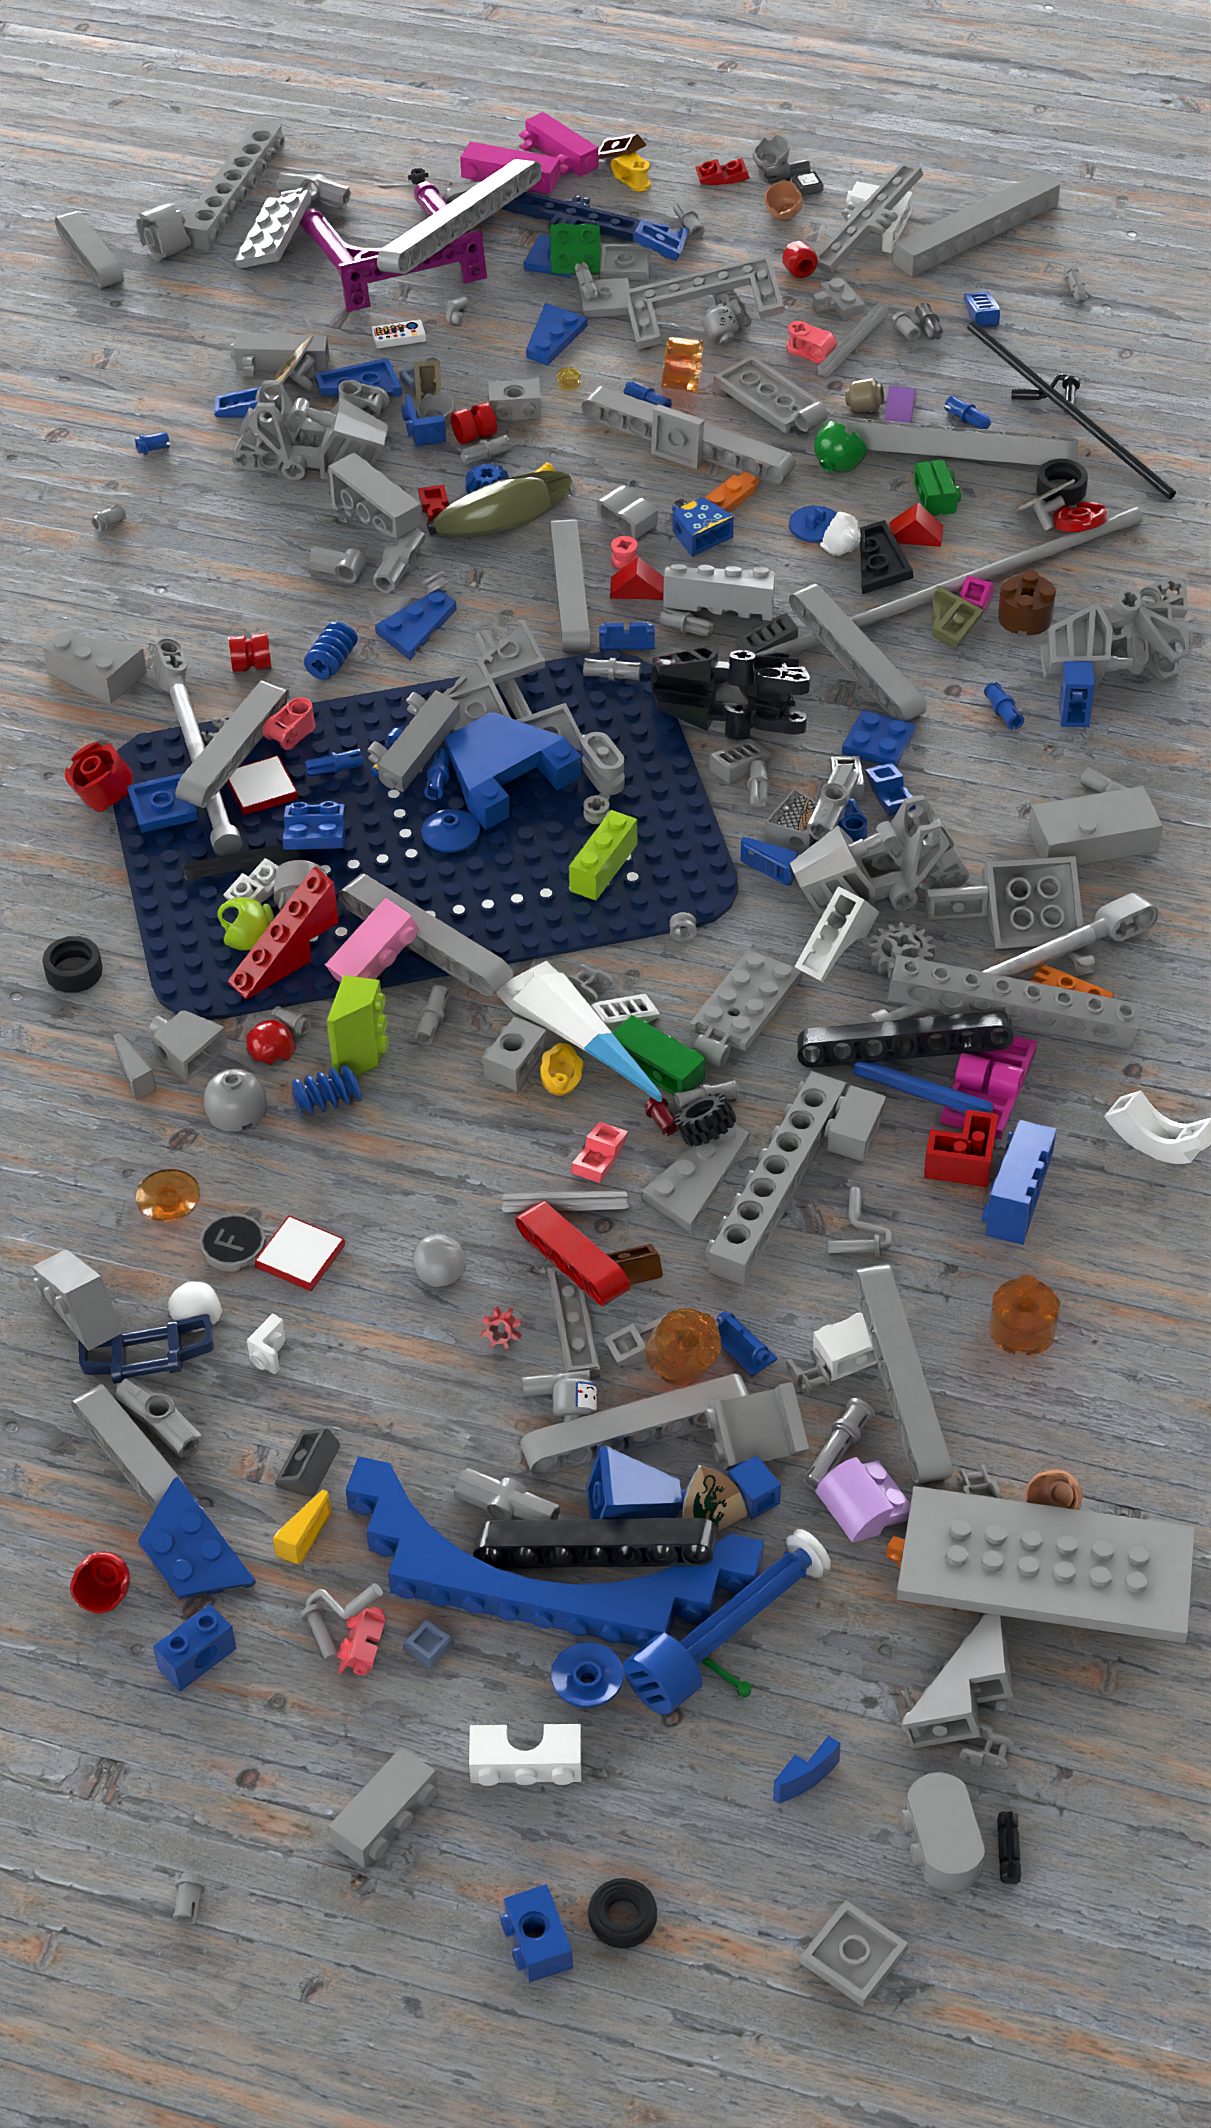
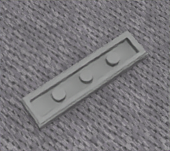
M557 1267L547 1268L565 1372L589 1370L590 1377L600 1376L599 1360L586 1293Z

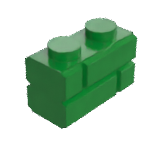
M944 459L933 460L931 463L928 461L917 462L914 465L913 483L922 507L932 516H938L940 513L943 515L954 514L957 511V502L961 501V490L959 486L954 485L955 475L953 469L948 470Z

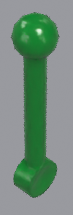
M707 1657L701 1661L736 1687L739 1696H750L752 1686L749 1682H740Z

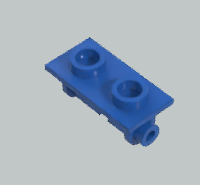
M605 622V625H599V650H655V625L649 624V622L630 623V629L624 630V623Z
M725 1311L720 1313L716 1319L719 1323L718 1327L708 1333L751 1377L778 1359L765 1344L758 1340L735 1318L733 1313Z

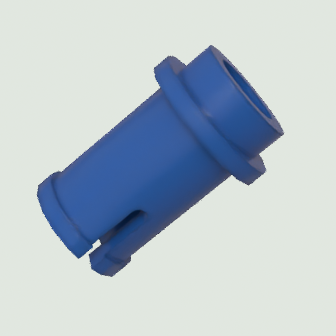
M166 431L148 436L140 434L139 438H135V446L139 454L147 455L149 451L170 447V443H167L170 441Z

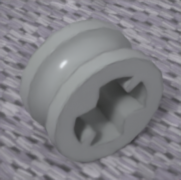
M440 571L422 581L423 585L426 584L428 586V594L450 583L448 579H444V571Z
M599 795L588 797L583 804L585 820L592 824H600L610 812L609 801Z
M681 912L671 917L670 935L674 940L686 942L695 938L697 934L696 918L692 914Z

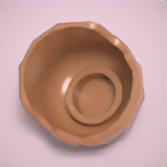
M781 181L775 183L767 189L764 196L767 209L774 218L786 220L794 217L801 211L802 196L793 182Z
M1052 1469L1040 1472L1028 1483L1025 1498L1028 1503L1080 1510L1083 1492L1078 1480L1072 1474L1062 1469Z

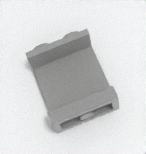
M793 1382L779 1384L772 1390L721 1400L720 1397L713 1398L708 1403L709 1409H705L708 1428L714 1429L717 1441L713 1443L714 1456L717 1463L722 1462L724 1471L730 1470L738 1462L748 1461L756 1455L762 1462L800 1455L809 1449Z

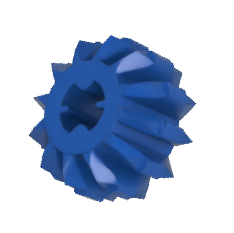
M493 462L489 465L481 463V466H472V469L467 472L465 477L467 494L496 481L508 479V472L503 470L502 465L494 466Z

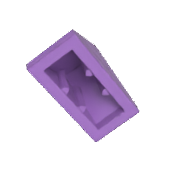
M889 386L884 420L911 423L917 400L916 390L914 388Z

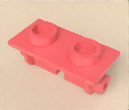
M365 1608L357 1616L347 1619L346 1627L350 1629L348 1638L345 1637L342 1640L337 1653V1658L341 1659L338 1670L339 1674H342L347 1666L353 1668V1672L359 1676H365L368 1671L372 1670L378 1646L366 1642V1639L376 1643L380 1640L386 1621L384 1611L381 1608Z

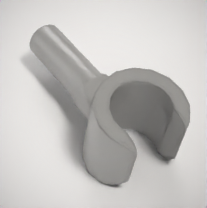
M1074 951L1067 953L1074 962L1077 975L1094 973L1091 965L1095 964V960L1092 955L1080 957Z

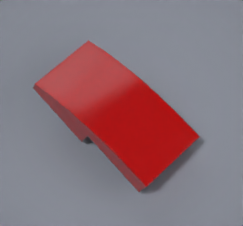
M743 158L731 160L721 166L718 159L695 167L700 183L704 185L731 184L749 179Z

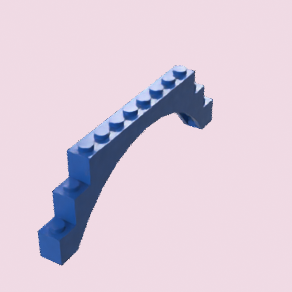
M358 1456L346 1487L348 1510H353L361 1515L372 1514L366 1531L369 1551L384 1557L394 1556L388 1572L390 1593L404 1599L416 1598L430 1601L437 1606L449 1605L463 1608L474 1614H491L499 1616L506 1621L519 1620L533 1623L539 1628L551 1627L561 1629L576 1636L588 1635L598 1637L609 1643L621 1642L641 1648L656 1635L663 1633L670 1635L675 1616L682 1617L690 1622H704L712 1615L719 1588L738 1594L759 1576L763 1562L764 1540L729 1533L715 1543L713 1559L704 1566H672L655 1574L612 1583L567 1584L535 1580L494 1568L460 1550L433 1529L408 1499L391 1463Z

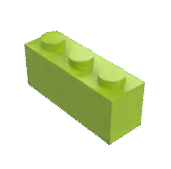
M610 810L569 865L571 892L595 901L599 898L638 844L637 819Z

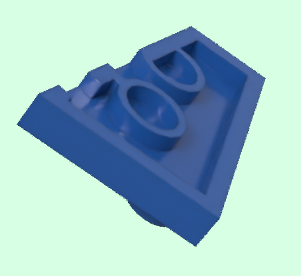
M545 303L526 348V358L548 366L588 326V318Z
M388 358L314 373L315 383L322 397L339 396L338 386L345 380H355L362 384L382 388L389 396H402V387Z
M438 588L375 624L376 634L411 660L415 656V650L420 645L424 646L428 642L429 635L434 629H440L457 610L456 601Z

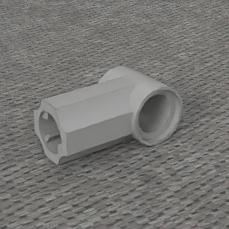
M316 546L312 548L308 561L309 569L334 574L339 581L345 584H353L367 563L366 556L355 548L347 549L345 553Z

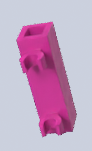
M541 112L525 120L526 130L519 133V137L525 140V142L521 143L519 147L524 151H529L535 146L548 156L560 158V175H566L571 170L581 177L599 168L598 147L547 113Z

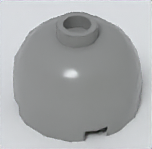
M243 1069L225 1070L215 1075L206 1086L203 1099L204 1109L210 1123L214 1127L223 1131L238 1132L243 1130L242 1126L249 1125L250 1123H252V1126H255L265 1116L267 1100L262 1083L252 1073Z

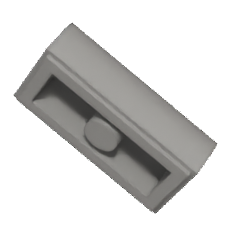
M987 886L926 889L925 906L928 920L987 917L989 898Z

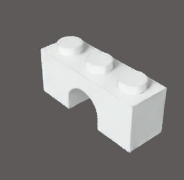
M544 1724L542 1742L536 1748L528 1751H521L510 1745L508 1742L507 1725H470L469 1771L471 1783L493 1786L498 1783L532 1785L535 1782H553L558 1785H567L572 1782H581V1724Z

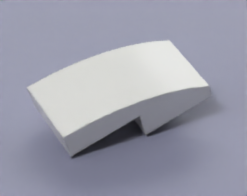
M264 858L249 876L242 873L224 893V897L228 900L245 897L262 903L274 893L276 870L279 866Z

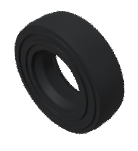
M628 1878L613 1879L602 1884L593 1894L588 1909L589 1923L594 1934L603 1943L615 1948H631L644 1942L653 1932L657 1921L656 1901L650 1890L642 1883ZM618 1901H627L636 1907L638 1915L628 1925H617L608 1916L609 1908Z

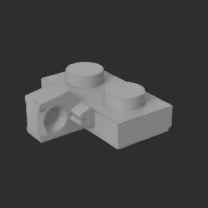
M843 277L820 283V292L813 295L812 308L817 313L828 309H835L842 318L863 313L865 311V303Z

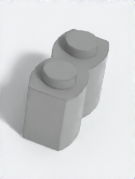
M619 486L597 500V515L607 525L616 527L625 536L637 539L657 526L658 510L655 505L645 499L638 498L633 490L625 486Z

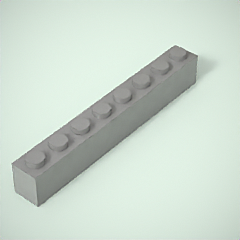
M1038 172L894 242L893 264L913 277L1057 206L1060 184L1044 173Z

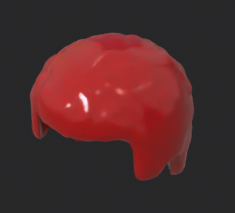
M103 1551L90 1554L79 1563L70 1583L72 1598L79 1604V1607L92 1613L103 1614L112 1611L119 1605L129 1590L130 1573L127 1564L123 1558L112 1552Z

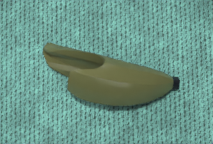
M541 471L502 479L481 487L456 500L442 510L433 521L427 522L430 536L441 534L449 537L469 538L501 533L524 526L543 515L569 492L572 485L571 477L565 472Z

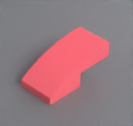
M599 1122L586 1137L585 1148L572 1162L571 1174L601 1183L619 1155L627 1139L628 1131Z

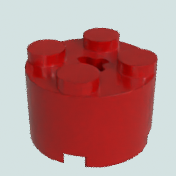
M99 742L88 744L78 750L71 758L73 763L70 769L66 767L65 770L67 783L85 805L93 808L96 812H102L121 798L129 796L127 786L132 785L133 781L132 770L115 748L106 743L107 745H100Z

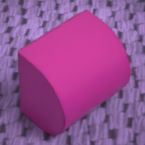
M967 575L959 597L986 611L993 597L994 585L992 582Z

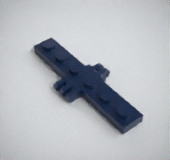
M524 192L501 208L512 213L550 221L548 225L549 230L550 225L559 223L568 225L589 223L600 225V235H608L632 242L640 222L639 219L590 208V199L584 197L581 201V197L577 195L572 200L562 201Z

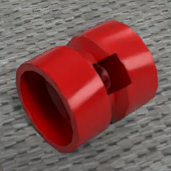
M487 402L472 406L470 411L464 408L451 413L452 430L461 445L476 441L477 436L483 439L497 434L496 417Z
M268 633L252 634L250 639H247L244 635L229 637L233 673L248 671L250 666H253L256 670L272 669Z

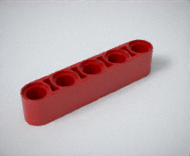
M540 1201L515 1217L516 1226L522 1236L598 1305L603 1307L631 1289L630 1281L623 1269L547 1202Z

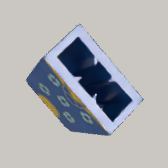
M699 498L690 503L679 499L673 504V532L692 557L733 538L734 516L708 499Z

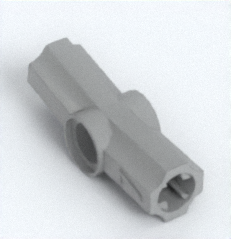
M280 173L277 181V190L280 195L284 191L305 187L311 194V200L315 199L342 209L347 206L351 196L350 187L329 181L321 174L310 176ZM312 183L316 186V192L312 188Z
M125 1378L117 1386V1390L113 1395L115 1400L126 1412L146 1424L152 1436L161 1438L179 1458H189L197 1453L198 1448L203 1443V1437L174 1407L173 1399L169 1395L164 1393L156 1394L134 1378Z

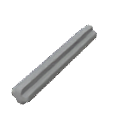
M626 1190L504 1193L501 1197V1208L505 1213L524 1212L540 1201H545L556 1211L626 1210L629 1207V1194Z

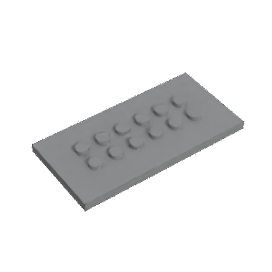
M913 1486L896 1600L1186 1643L1195 1527Z

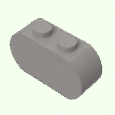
M935 1772L923 1775L909 1788L906 1810L901 1811L904 1832H911L914 1842L910 1844L913 1864L915 1867H921L924 1880L932 1887L946 1892L965 1890L979 1879L983 1870V1859L985 1856L984 1844L966 1784L959 1778L947 1773Z

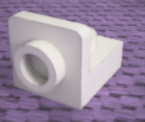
M273 1313L247 1339L251 1362L261 1370L266 1369L276 1374L280 1370L277 1352L282 1348L286 1337L283 1319Z

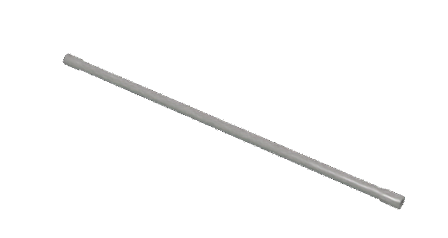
M1135 507L1115 515L1097 528L1073 532L937 585L951 593L960 591L967 575L986 581L1111 532L1139 524L1143 521L1142 512L1139 508ZM937 585L850 617V619L860 629L933 601V594ZM811 632L755 655L772 652L795 654L819 645L822 642Z

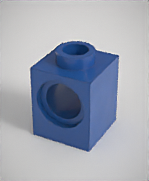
M757 1455L748 1461L738 1462L728 1471V1477L738 1487L744 1500L747 1514L751 1520L780 1504L781 1483Z

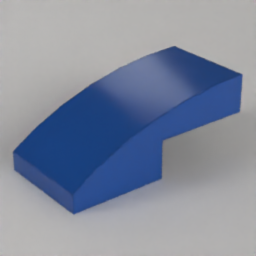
M893 763L865 769L869 784L888 816L895 815L898 812L905 798L913 797L904 786L903 775ZM913 805L908 811L916 809V806Z
M828 1735L808 1762L795 1754L774 1780L773 1800L778 1803L790 1800L811 1789L825 1778L839 1763L841 1743Z

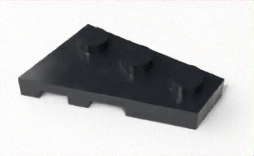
M885 520L860 528L862 595L914 578L913 569Z

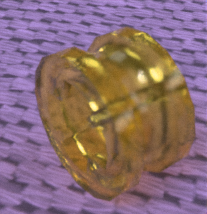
M573 367L560 369L558 372V386L564 390L578 388L581 373Z

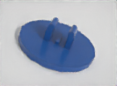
M812 505L802 507L790 516V531L798 539L806 542H823L825 531L837 513L824 506Z

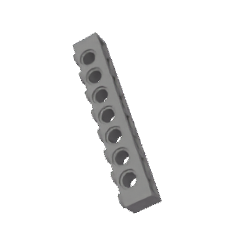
M260 121L253 122L186 216L184 227L191 241L189 248L210 251L214 244L219 241L220 235L228 228L230 221L234 215H237L243 202L247 201L250 192L256 188L257 182L265 175L266 169L274 162L278 152L283 149L285 138L282 135L281 125Z
M896 955L887 1000L953 1014L1003 1011L1010 1016L1013 1026L1126 1049L1132 1048L1138 1032L1142 1006L1139 1003L902 955Z
M811 1071L806 1082H800L794 1103H789L784 1111L781 1126L776 1125L773 1129L769 1147H764L761 1150L757 1168L755 1171L750 1170L748 1173L744 1191L742 1194H736L732 1204V1212L729 1217H723L719 1226V1235L716 1240L711 1239L706 1248L705 1258H708V1273L745 1285L826 1139L824 1133L828 1120L830 1118L835 1119L837 1115L835 1114L837 1101L840 1096H846L845 1082Z

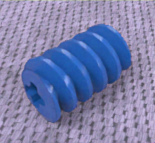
M331 622L327 624L304 658V665L307 671L320 680L328 679L330 675L336 674L358 642L356 632L345 623Z
M341 1065L340 1075L334 1068L329 1069L328 1079L323 1072H317L316 1082L310 1075H306L304 1077V1086L297 1078L292 1081L293 1100L300 1118H302V1109L304 1108L310 1116L314 1115V1105H318L321 1111L325 1112L326 1102L328 1101L334 1109L338 1108V1098H342L346 1105H350V1095L352 1094L358 1102L362 1101L355 1073L351 1072L347 1065Z

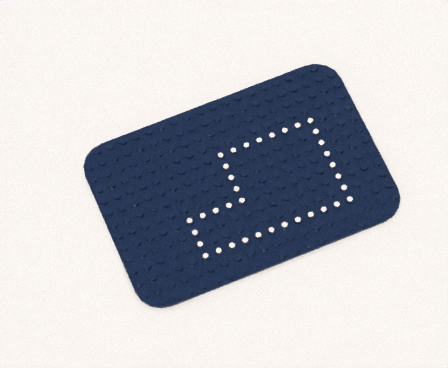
M609 649L605 652L545 661V668L514 678L532 714L566 703L582 737L591 732H602L608 735L624 756L623 772L625 775V786L621 792L614 795H606L599 792L583 771L581 758V778L557 791L541 771L535 767L501 786L509 795V818L487 830L479 823L480 834L477 841L469 848L459 852L447 853L434 850L424 842L421 834L424 821L437 811L459 809L470 813L452 762L449 767L450 778L444 785L441 799L437 797V800H430L425 796L424 789L428 782L427 771L433 764L434 754L406 790L401 792L396 788L386 787L379 780V777L372 775L371 768L375 763L371 762L368 758L372 754L368 752V748L374 741L385 746L387 743L386 738L393 728L405 730L416 716L407 711L410 704L406 700L412 692L419 694L427 701L435 690L443 694L447 689L452 688L460 677L314 702L312 706L316 725L315 729L300 740L291 750H285L276 740H269L263 736L239 767L278 755L298 792V799L243 815L226 782L219 791L230 825L238 829L242 840V847L237 853L283 844L285 807L296 802L320 805L322 802L334 801L337 804H344L346 837L345 848L298 849L299 858L297 859L318 864L326 871L327 877L334 882L338 924L309 940L311 962L246 1000L228 983V980L251 950L240 951L224 943V936L227 931L217 917V911L222 904L228 901L224 897V893L242 873L249 876L256 868L189 881L185 880L182 870L184 863L220 856L215 853L210 840L213 827L207 808L195 805L198 820L141 833L129 796L121 798L113 804L150 982L159 1002L175 1014H178L180 1011H188L204 1019L214 1020L272 1010L278 1006L288 1007L335 998L340 982L333 977L325 964L364 922L363 919L342 905L338 893L360 874L368 875L497 955L507 964L670 933L671 917L681 912L690 913L696 918V928L719 919L731 909L738 894L737 872L678 718L656 708L651 691L652 664L637 656ZM585 658L596 660L616 658V661L641 662L640 680L615 678L614 681H611L605 677L583 676ZM495 684L510 717L517 720L499 685ZM212 721L198 723L200 732H205L206 737L209 732L213 734L219 732L213 726ZM181 726L150 733H139L135 738L117 750L132 770V785L185 773L192 764ZM443 741L441 745L437 748L439 754L440 749L447 750L445 741ZM356 749L361 751L359 756L362 755L363 767L342 770L337 775L332 772L309 777L306 773L305 761L330 756L331 752L339 754ZM599 795L609 801V811L613 810L637 819L638 844L595 901L570 891L569 865L600 825L592 824L585 820L583 808L584 801L588 797ZM285 862L276 863V865H277V866H280L281 864H283V863H285ZM274 893L261 903L262 906L264 904L270 905L274 918L281 911L274 902ZM228 907L224 910L222 917L225 921L233 923L238 917L239 911L235 907ZM405 946L396 956L393 964L386 967L376 980H380L382 989L449 976L450 974Z

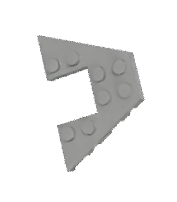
M524 619L520 621V625L506 639L503 637L498 641L496 648L490 649L476 662L477 666L466 676L463 674L452 688L447 689L443 693L460 704V720L452 729L453 732L490 712L511 718L495 684L545 668V660ZM566 703L517 719V721L565 737L578 753H582L583 737Z

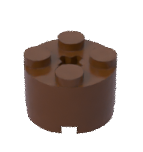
M1026 570L1023 574L1012 576L1003 581L999 597V623L1006 630L1018 634V630L1027 631V635H1036L1044 632L1050 627L1053 619L1056 588L1034 570Z

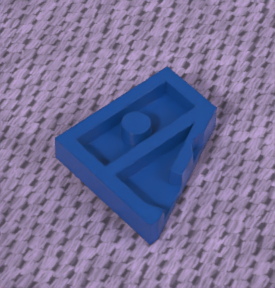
M640 220L632 240L638 242L642 247L650 248L660 253L665 258L677 261L689 230L681 228L680 232L671 231L667 224H656L651 221Z

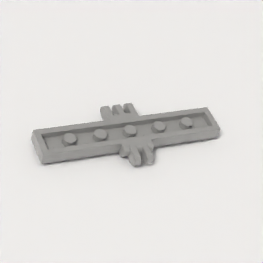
M903 161L865 202L861 201L859 204L851 202L848 205V209L845 208L842 211V215L846 218L847 222L816 254L818 257L817 267L833 273L870 232L883 235L886 231L885 228L888 229L892 225L891 222H895L898 218L897 214L891 211V209L924 175L922 168Z

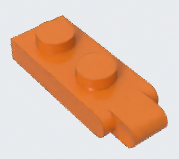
M744 471L739 476L734 474L704 498L730 513L756 492L759 478L747 471Z

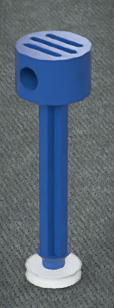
M796 1529L793 1535H789L786 1538L788 1552H785L783 1557L680 1642L665 1633L659 1634L623 1662V1670L628 1683L640 1700L659 1715H665L674 1711L702 1687V1676L697 1666L699 1662L800 1578L806 1577L807 1574L812 1578L820 1579L823 1576V1572L827 1573L830 1570L831 1562L829 1555L818 1539L803 1529Z

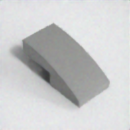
M667 1315L639 1329H636L634 1323L604 1338L618 1366L647 1361L682 1346Z

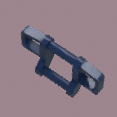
M203 1314L179 1321L167 1322V1326L122 1333L95 1347L112 1346V1362H88V1350L78 1340L79 1364L82 1372L86 1375L111 1374L114 1384L121 1383L125 1378L170 1371V1374L181 1372L183 1361L206 1354L214 1349L213 1325L210 1316ZM205 1328V1339L203 1341L182 1348L181 1333ZM168 1339L169 1351L167 1357L127 1365L126 1347Z

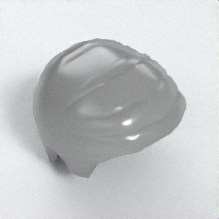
M441 1233L432 1234L422 1239L416 1246L413 1254V1264L417 1276L422 1282L433 1287L452 1284L462 1275L466 1267L465 1254L460 1244L454 1238Z

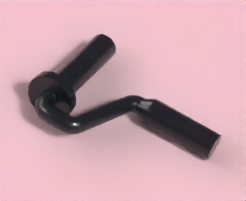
M1057 374L1049 385L1054 388L1057 382L1062 380L1065 398L1074 405L1075 393L1080 387V380L1069 374ZM1012 389L1011 399L1040 400L1047 398L1040 390Z

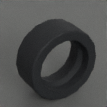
M1055 459L1044 463L1039 468L1036 488L1039 496L1061 486L1051 483V480H1075L1073 485H1068L1042 499L1046 503L1061 495L1065 502L1064 506H1069L1082 501L1086 496L1088 473L1085 467L1078 462L1069 459Z
M67 936L58 939L50 944L43 954L42 962L48 984L58 991L77 993L87 990L95 985L102 976L103 966L99 949L88 938ZM72 957H81L89 960V963L79 970L62 971L56 969L60 962Z

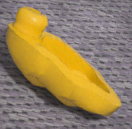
M558 1043L551 1050L543 1052L540 1078L545 1089L556 1096H564L571 1093L577 1087L582 1077L583 1060L577 1055L575 1049L567 1043Z

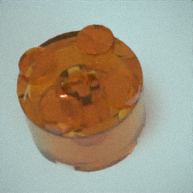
M676 336L667 337L661 387L697 392L699 377L695 375L701 372L702 357L698 355L702 356L704 340Z
M1029 1274L1002 1284L996 1290L992 1299L990 1333L994 1342L1001 1349L1015 1354V1351L1026 1352V1355H1036L1048 1349L1055 1338L1060 1309V1301L1055 1292L1049 1286Z
M690 1308L676 1309L667 1313L650 1334L645 1347L646 1359L651 1369H655L665 1382L673 1385H688L702 1377L717 1360L721 1351V1337L716 1321L710 1314Z

